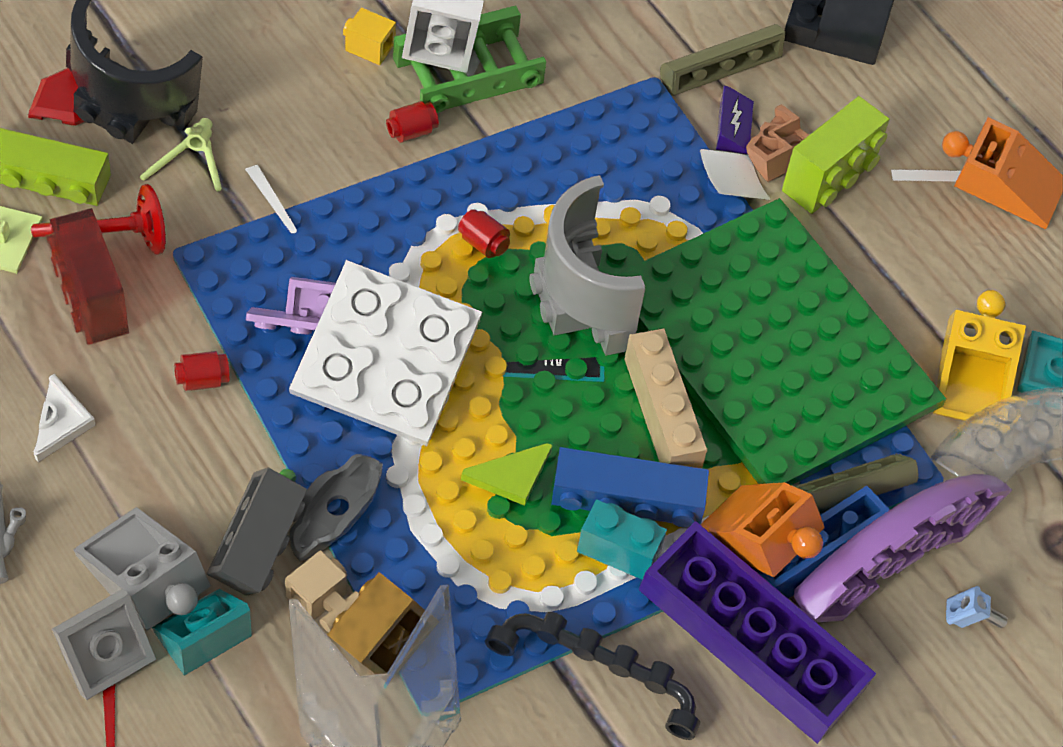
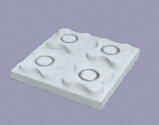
M346 260L290 385L289 392L308 401L428 446L478 327L482 312Z

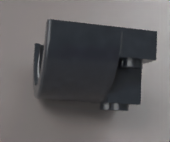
M76 0L71 13L70 44L66 48V67L70 69L78 85V89L74 93L73 112L83 121L95 123L106 129L114 138L124 139L131 144L135 142L151 119L159 118L164 124L175 126L184 131L197 113L203 57L190 50L181 60L162 69L150 71L128 69L110 59V49L104 47L100 53L95 49L94 46L97 44L98 38L94 37L92 32L87 29V9L92 0Z
M793 0L784 30V41L875 65L894 0Z

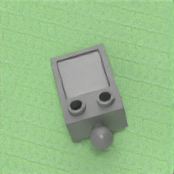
M137 507L73 549L76 556L110 595L122 589L130 595L142 627L147 631L172 613L177 615L191 613L197 606L198 595L211 587L197 552Z

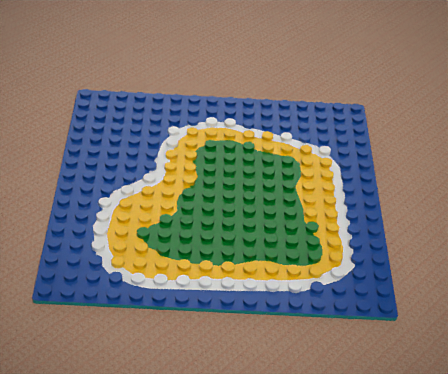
M656 77L640 81L287 208L285 211L297 229L296 233H291L278 214L273 213L181 246L173 251V259L221 349L227 355L228 362L286 469H291L297 477L295 482L308 489L318 476L327 471L339 469L355 454L367 455L383 463L380 482L369 507L348 533L328 547L334 558L345 568L347 582L352 592L357 591L359 593L361 587L380 572L437 621L436 625L396 672L421 717H430L573 652L571 649L560 644H548L542 641L536 633L526 629L516 631L520 641L512 656H503L493 652L485 644V639L491 627L494 625L502 626L506 619L515 614L527 613L544 619L547 612H555L567 620L565 630L579 636L583 628H589L600 633L603 638H606L663 612L639 591L641 579L577 552L581 529L590 513L589 510H567L561 506L551 505L560 447L659 462L625 362L626 351L605 356L601 343H596L593 338L592 328L553 335L549 322L544 323L540 312L541 300L538 294H533L529 279L530 274L534 273L536 258L544 257L550 215L557 200L570 187L590 177L600 175L604 183V187L600 188L595 216L598 238H593L592 242L594 246L601 245L602 248L600 265L597 266L598 270L609 275L620 273L753 211L744 197L720 194L715 189L706 172L700 153L701 149H710L663 83ZM472 209L484 211L509 229L510 245L502 255L487 258L462 238V234L458 231V225L468 211ZM346 260L479 310L482 312V317L429 444L425 446L290 394V385L315 330H312V334H298L291 332V327L276 325V329L257 328L254 326L255 322L246 321V314L249 309L255 307L286 312L288 286L291 277L336 283ZM637 326L636 333H642L641 329ZM596 357L600 366L604 367V382L576 381L582 379L587 372L586 363L579 358ZM570 359L566 363L565 373L569 378L575 380L555 379V376L549 371H540L535 374L534 378L504 377L503 375L506 372V362H520L523 365H532L537 360ZM686 390L707 448L702 469L709 470L703 522L741 485L758 483ZM906 425L792 486L804 484L898 453L916 460L918 481L914 484L878 495L879 499L889 509H892L915 494L943 482L944 478ZM546 443L552 445L551 453L525 506L461 480V475L465 468ZM335 499L329 504L328 512L336 516L342 515L348 510L349 503L344 499ZM655 521L659 526L667 529L659 557L689 527H679L673 523Z

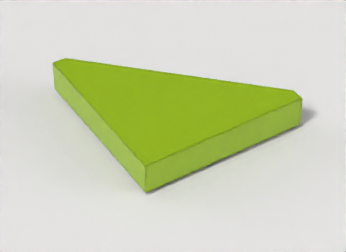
M546 443L465 468L462 472L461 480L525 506L551 453L552 445Z

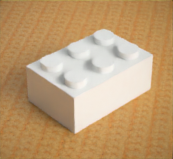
M413 0L402 58L467 73L484 0Z

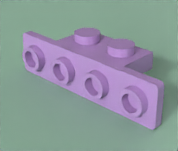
M291 277L289 279L286 312L251 307L246 314V321L255 322L254 326L261 329H276V325L291 327L290 331L293 333L312 334V330L316 329L336 283Z

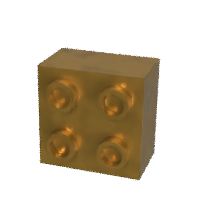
M378 572L373 579L368 580L361 587L359 597L350 608L341 612L336 617L333 628L327 635L370 671L388 683L436 625L437 621L410 596Z

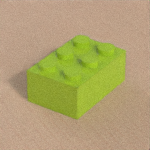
M856 97L793 148L782 191L811 214L821 206H829L836 198L838 192L843 188H851L861 173L865 170L870 172L880 160L878 153L880 147L887 139L888 135L885 132L890 119L862 97Z

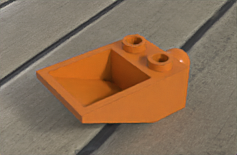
M988 117L974 145L970 144L967 136L960 131H952L944 137L942 148L948 156L953 158L967 157L954 187L1043 229L1047 228L1063 193V175L1019 131Z
M785 482L741 485L700 524L747 565L772 577H775L796 555L806 559L813 558L821 552L823 547V538L820 532L825 527L813 495Z

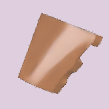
M781 104L775 108L773 120L770 123L764 122L760 127V133L754 136L746 145L747 153L760 175L769 182L787 172L793 148L808 137L809 134L800 128V118Z

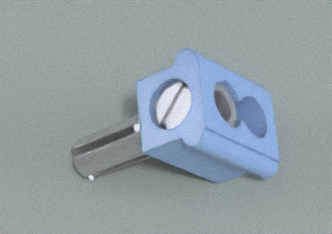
M979 586L970 588L947 599L946 620L949 625L955 624L964 628L981 620H986L999 628L1007 625L1008 618L991 608V596L982 592Z

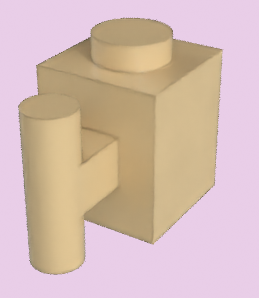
M321 550L285 578L286 597L311 622L326 610L329 612L320 619V624L327 632H330L333 628L336 617L341 612L348 610L359 597V593L355 591L345 600L342 598L346 595L347 572L335 558L329 559Z

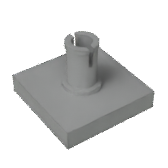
M123 589L52 628L80 695L86 700L156 660L130 595Z

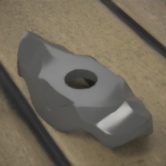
M355 454L339 469L321 474L309 486L302 500L305 502L304 510L290 529V545L299 561L311 558L317 552L326 549L349 532L367 510L376 493L382 474V462L367 455ZM335 499H344L349 503V508L344 514L336 516L328 512L329 504Z

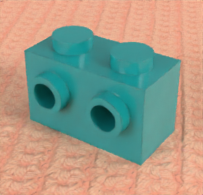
M596 499L581 529L577 552L643 580L646 570L658 559L662 551L667 529L659 526L651 519L639 518L625 512L616 504H606Z

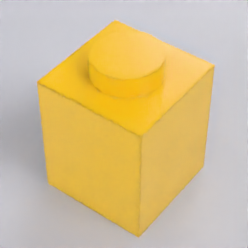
M361 7L354 18L350 17L344 25L345 51L381 65L394 47L396 22Z

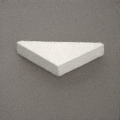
M55 374L49 377L48 392L39 423V434L33 451L37 462H40L95 426V418Z

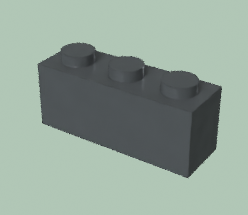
M269 467L254 472L206 575L245 596L265 590L273 578L274 571L271 568L276 557L280 556L288 545L290 537L287 533L292 522H295L304 510L305 502L302 500L307 489Z

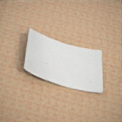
M706 149L700 150L706 172L718 193L770 200L757 177L749 155Z

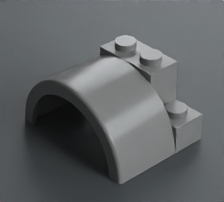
M598 175L576 183L557 200L550 215L544 257L536 258L534 273L530 274L529 279L533 294H538L541 300L540 312L544 323L549 322L553 335L592 328L595 342L601 343L605 356L625 352L629 335L636 334L645 285L641 275L633 277L614 276L602 273L597 268L600 265L602 248L601 245L594 246L592 239L598 238L595 216L600 188L604 187L602 178Z

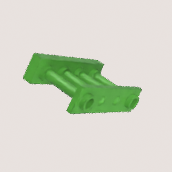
M516 5L484 13L480 16L473 49L485 72L467 76L464 72L449 69L454 80L437 85L427 64L403 59L402 54L406 34L394 37L393 60L397 68L408 65L413 66L423 86V89H420V101L423 103L431 102L437 113L449 108L543 84L546 68L544 57L528 60L516 38L519 37L521 14ZM504 41L516 64L498 69L486 45Z

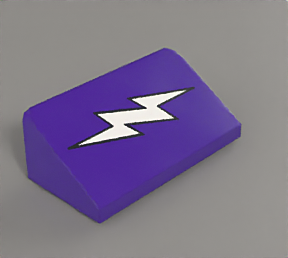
M728 86L723 87L720 100L716 150L748 154L746 145L751 140L754 101Z

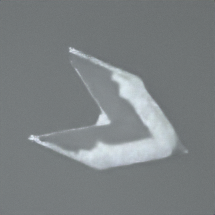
M449 584L440 585L388 673L360 676L300 602L297 599H289L300 734L310 747L445 746L450 735L455 732L461 722L453 610Z

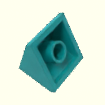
M217 589L198 600L197 606L191 613L186 615L174 614L153 626L152 629L185 676L251 637V612L247 603L221 589Z

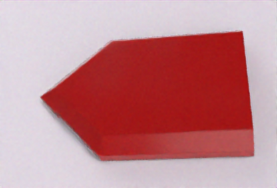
M69 68L41 79L29 110L28 118L43 120L44 117L61 120L62 124L73 126L85 122L73 112L74 93L78 89V85Z

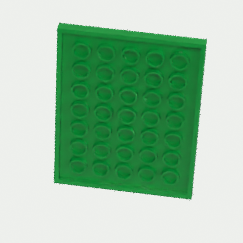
M780 198L614 275L621 277L641 275L645 285V292L638 327L642 332L659 329L665 330L686 390L758 484L785 482L789 485H794L943 407L946 401V397Z

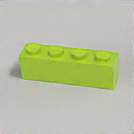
M0 128V184L10 188L35 191L44 196L52 195L69 199L79 204L86 203L98 206L111 176L108 153Z

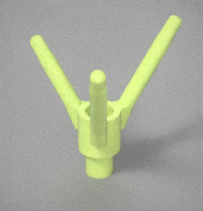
M202 118L193 127L186 128L185 133L188 136L141 174V180L145 181L182 151L190 148L194 151H203L205 153L214 188L217 192L221 191L220 178L212 153L211 141L209 140L212 136V121L208 118Z

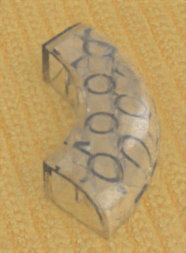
M1063 387L1023 392L1002 399L978 411L954 429L942 441L930 458L957 477L971 474H986L997 477L1005 484L1016 474L1035 463L1063 460Z

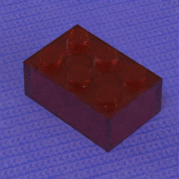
M90 208L50 219L52 234L46 235L48 247L52 255L50 262L55 277H60L62 283L60 284L64 303L65 305H70L72 310L70 317L75 333L82 332L87 345L129 334L124 291L93 209Z

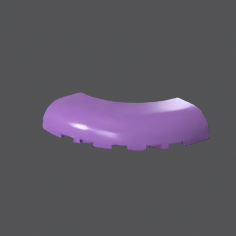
M971 474L940 482L915 494L858 532L794 589V597L799 607L816 623L843 621L864 600L880 588L876 580L880 577L886 579L894 573L898 574L922 558L925 554L924 552L934 547L939 549L952 543L962 542L1012 489L995 476Z

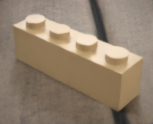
M659 329L630 334L625 362L659 462L702 469L707 448L665 330Z

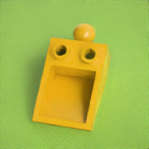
M987 290L981 293L977 299V309L981 315L955 310L949 316L937 381V388L946 397V401L943 407L933 411V414L1004 430L1026 325L995 319L1004 311L1005 299L998 291ZM964 327L975 329V336H967L964 332ZM999 335L1010 337L1008 345L1000 342Z

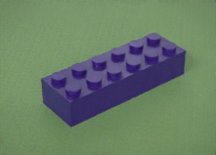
M696 521L645 572L639 591L817 744L866 690L876 675L864 662Z

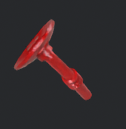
M149 184L140 187L136 212H131L129 217L99 220L79 217L69 218L66 222L37 223L31 226V233L34 238L68 236L70 239L90 238L92 234L133 230L134 233H141L146 245L155 255L162 254L166 244L165 223L161 205L156 192Z

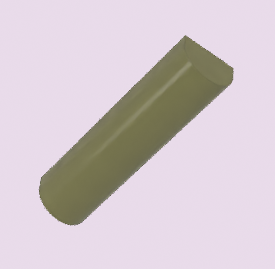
M774 24L666 62L660 67L662 83L670 95L675 96L780 58L783 54L785 31L778 24Z
M896 453L794 487L812 494L819 514H823L865 486H868L878 496L914 484L918 481V467L915 459Z

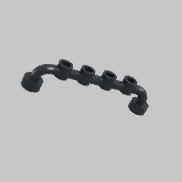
M547 612L544 619L527 613L515 614L506 619L502 626L494 625L491 627L485 639V644L497 654L512 656L520 641L516 631L526 629L536 633L542 641L548 644H560L571 649L580 659L586 661L595 660L608 666L609 670L617 676L623 678L632 677L644 683L645 687L654 693H666L673 696L680 703V709L671 710L665 728L678 738L685 740L695 738L700 726V720L695 716L696 704L694 696L686 686L672 679L675 670L670 665L661 661H655L651 669L636 662L639 654L632 647L618 645L615 652L600 646L603 641L600 633L589 628H583L579 636L565 630L567 620L555 612Z

